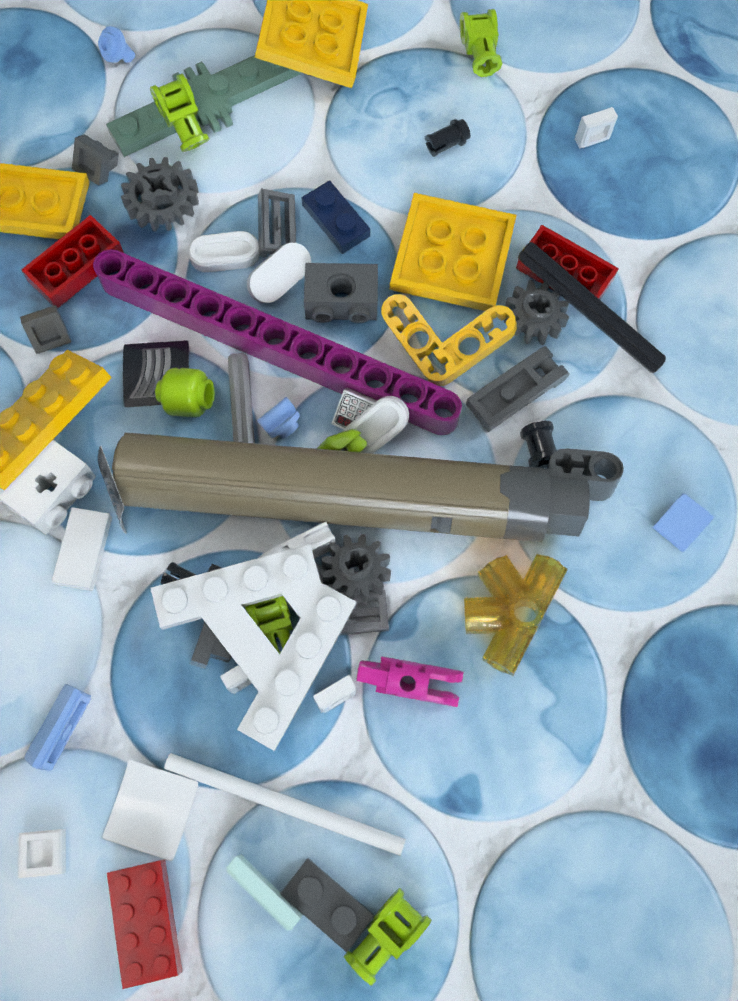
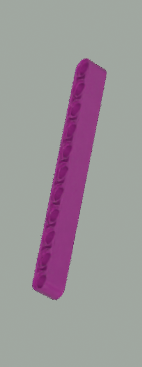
M104 250L94 259V271L104 291L115 298L340 394L343 393L344 389L349 388L377 401L385 396H395L401 399L400 397L403 395H413L418 399L417 401L412 403L403 401L409 411L408 423L441 436L448 435L458 425L462 403L458 395L450 390L120 251ZM150 284L149 287L140 289L142 286ZM176 298H184V299H183L182 301H180V302H176V303H173V302H172V301L175 300ZM210 311L216 312L212 316H203L205 313ZM240 325L249 326L247 329L242 331L235 330ZM277 338L283 340L281 343L276 345L268 344V342L272 339ZM307 352L316 354V356L311 359H304L300 357L302 354ZM339 366H344L350 369L348 372L342 374L333 371L335 368ZM377 380L384 385L380 388H372L367 383ZM437 409H447L451 412L452 416L440 417L435 411Z

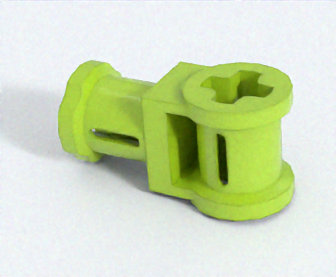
M489 9L487 13L474 15L461 12L459 21L460 37L462 44H465L467 55H473L474 57L472 63L473 72L480 77L491 76L499 71L502 66L501 56L496 53L499 36L495 9Z
M183 74L177 75L175 81L157 87L153 85L150 87L152 98L159 113L164 117L168 127L174 126L182 143L180 149L182 152L195 149L210 140L207 134H203L195 117L198 113V108L195 104L191 87Z
M281 596L245 606L246 612L280 654L276 638H279L283 650L291 636L290 631L293 630L290 621L291 615L285 598Z
M398 888L375 914L374 920L367 927L370 933L353 952L347 951L343 956L352 969L370 986H373L376 982L375 975L390 957L393 956L397 960L404 951H407L420 938L432 921L428 915L422 917L403 898L405 892L401 888ZM395 912H399L410 923V926H407ZM378 946H380V947L376 950V952L370 957V959H369L368 961H365V960L372 954V952H373Z

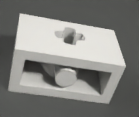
M52 440L0 495V500L46 535L51 529L57 528L64 521L70 506L89 492L96 476L85 462ZM51 486L55 488L52 492L48 490Z

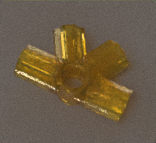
M536 554L523 579L508 556L505 555L489 562L478 572L479 578L492 597L464 598L466 634L495 633L482 657V660L494 669L514 676L568 571L559 561L547 555ZM519 607H529L536 614V618L531 622H522L516 618L514 611Z

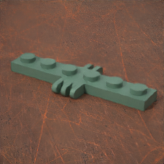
M255 55L212 75L202 61L195 64L199 74L197 76L191 67L184 69V74L191 87L195 104L198 108V113L195 117L202 127L208 124L214 133L221 131L218 119H221L226 128L233 125L229 115L233 112L232 106L300 75L301 72L254 58ZM179 72L172 75L173 81L176 80V76L179 75ZM154 102L106 124L111 137L123 157L177 133L174 126L168 127Z

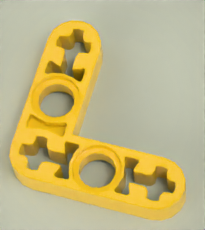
M394 294L388 297L381 307V314L387 326L425 378L438 386H445L509 341L517 330V322L513 311L506 306L497 305L489 308L447 340L441 342L412 301L405 295ZM398 306L401 310L404 309V314L411 324L404 327L400 319L394 316L392 311L394 307ZM498 317L499 320L503 321L507 318L505 322L507 328L501 331L497 327L490 331L494 327L493 319ZM483 327L485 334L490 331L488 333L491 340L489 343L485 342L482 333L478 330ZM419 331L427 333L429 340L424 347L415 349L409 345L410 337L414 333ZM468 337L476 338L480 342L479 349L472 355H465L459 351L460 343ZM432 352L439 363H446L444 366L446 369L445 374L440 375L438 372L431 374L434 371V367L427 356Z

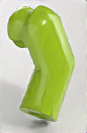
M349 429L327 437L316 449L342 451L346 448L349 452H361L367 446V442L360 436L361 432Z

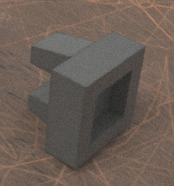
M83 134L76 137L74 141L72 170L86 173L90 181L101 185L108 182L109 172L118 164L119 153L108 149L99 141H95Z
M56 305L20 317L21 324L36 354L71 343L70 334Z
M204 621L190 664L205 669L209 658L229 663L232 656Z

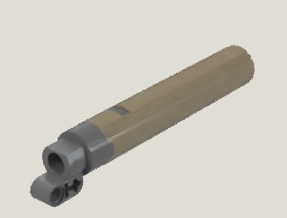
M126 432L117 443L112 463L113 478L124 506L315 523L327 522V524L542 542L545 534L580 536L589 516L590 500L604 501L610 498L624 471L622 461L613 453L568 448L555 451L550 457L547 468Z

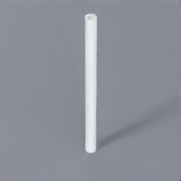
M172 753L169 754L164 769L401 856L406 840L404 838Z

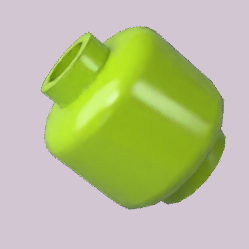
M171 368L165 372L162 380L157 382L155 395L157 401L161 402L163 410L168 415L198 418L205 413L206 409L212 407L215 391L212 380L208 379L203 371L190 368Z

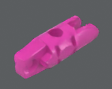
M382 656L381 663L361 660L358 665L356 680L376 685V692L458 707L459 697L456 694L430 689L428 685L429 679L459 683L463 680L464 671ZM404 676H411L415 681L408 684L402 678Z

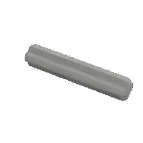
M244 353L231 354L228 357L233 441L255 443L248 356Z

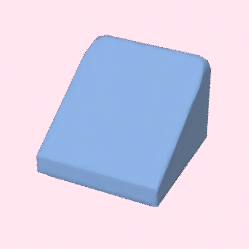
M682 493L652 528L681 552H684L714 517L688 495Z

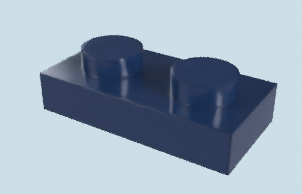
M330 180L301 197L302 206L342 254L370 237L369 226Z

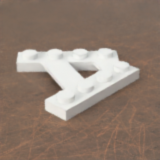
M310 544L151 588L159 626L162 630L203 619L258 690V694L237 730L273 751L279 745L357 604L356 601L321 583ZM281 596L289 603L300 617V620L280 654L243 607Z

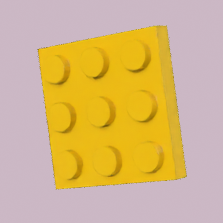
M267 0L254 58L352 88L356 78L368 4L358 0Z
M414 193L391 276L389 290L482 311L496 306L517 215Z

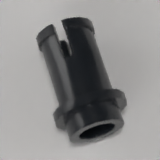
M453 119L450 121L449 126L426 135V146L430 154L435 157L457 144L460 146L465 145L466 140L470 139L471 134L465 120Z

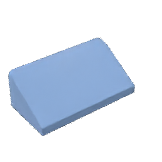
M68 684L63 686L25 754V760L32 767L46 771L54 768L88 706L91 695Z

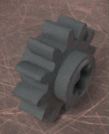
M529 280L526 291L516 286L512 297L507 298L505 304L506 307L513 311L516 318L517 330L514 336L519 335L521 332L525 333L524 341L526 344L530 343L533 336L538 337L541 345L545 344L548 334L552 338L557 339L562 330L561 327H566L569 316L566 314L569 303L567 301H558L560 295L556 291L549 292V285L543 282L541 288H536L535 283Z
M365 534L360 535L358 543H352L351 538L348 535H344L343 547L340 548L337 544L331 543L329 545L330 556L322 557V568L326 570L322 574L323 584H333L332 589L339 593L345 592L346 596L354 600L355 595H360L361 600L368 604L370 591L372 590L375 594L382 595L384 590L382 582L390 581L391 570L386 568L390 562V555H379L381 543L379 541L372 543L371 546H367ZM357 566L360 572L355 573L354 568L351 567Z

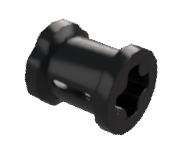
M551 421L534 422L521 429V439L526 440L531 457L528 460L529 467L546 468L551 455L557 451L552 437L554 427Z

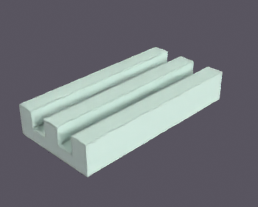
M242 854L237 855L226 867L228 869L227 872L287 931H291L302 918L303 914L281 896V892Z

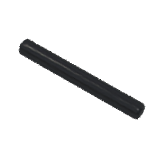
M530 242L523 248L518 256L519 261L650 373H654L662 367L666 360L664 354L536 244Z

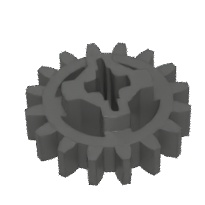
M164 157L161 164H156L154 158H149V166L144 167L141 163H137L138 172L136 174L133 172L126 173L129 183L121 184L124 193L121 199L131 220L137 219L139 227L143 228L150 223L152 230L155 232L158 230L159 225H165L167 231H170L172 222L176 221L179 225H184L183 215L193 217L194 211L192 206L199 205L197 196L199 191L191 170H183L180 161L175 162L171 166L168 157ZM179 185L183 188L182 195L179 194ZM139 194H141V199H142V203H141V204L138 202V196H139Z

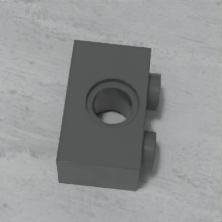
M305 263V319H313L321 323L332 320H350L354 323L377 320L378 264ZM337 293L348 294V296L342 298L334 295Z

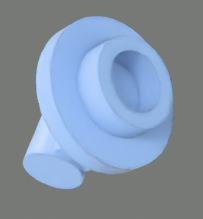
M108 26L102 31L98 46L102 57L107 62L116 63L123 59L128 63L134 59L135 53L125 42L124 35L120 29Z
M285 397L259 418L257 422L271 438L279 435L281 439H284L299 427L296 421L300 414L295 410L296 408L290 400Z

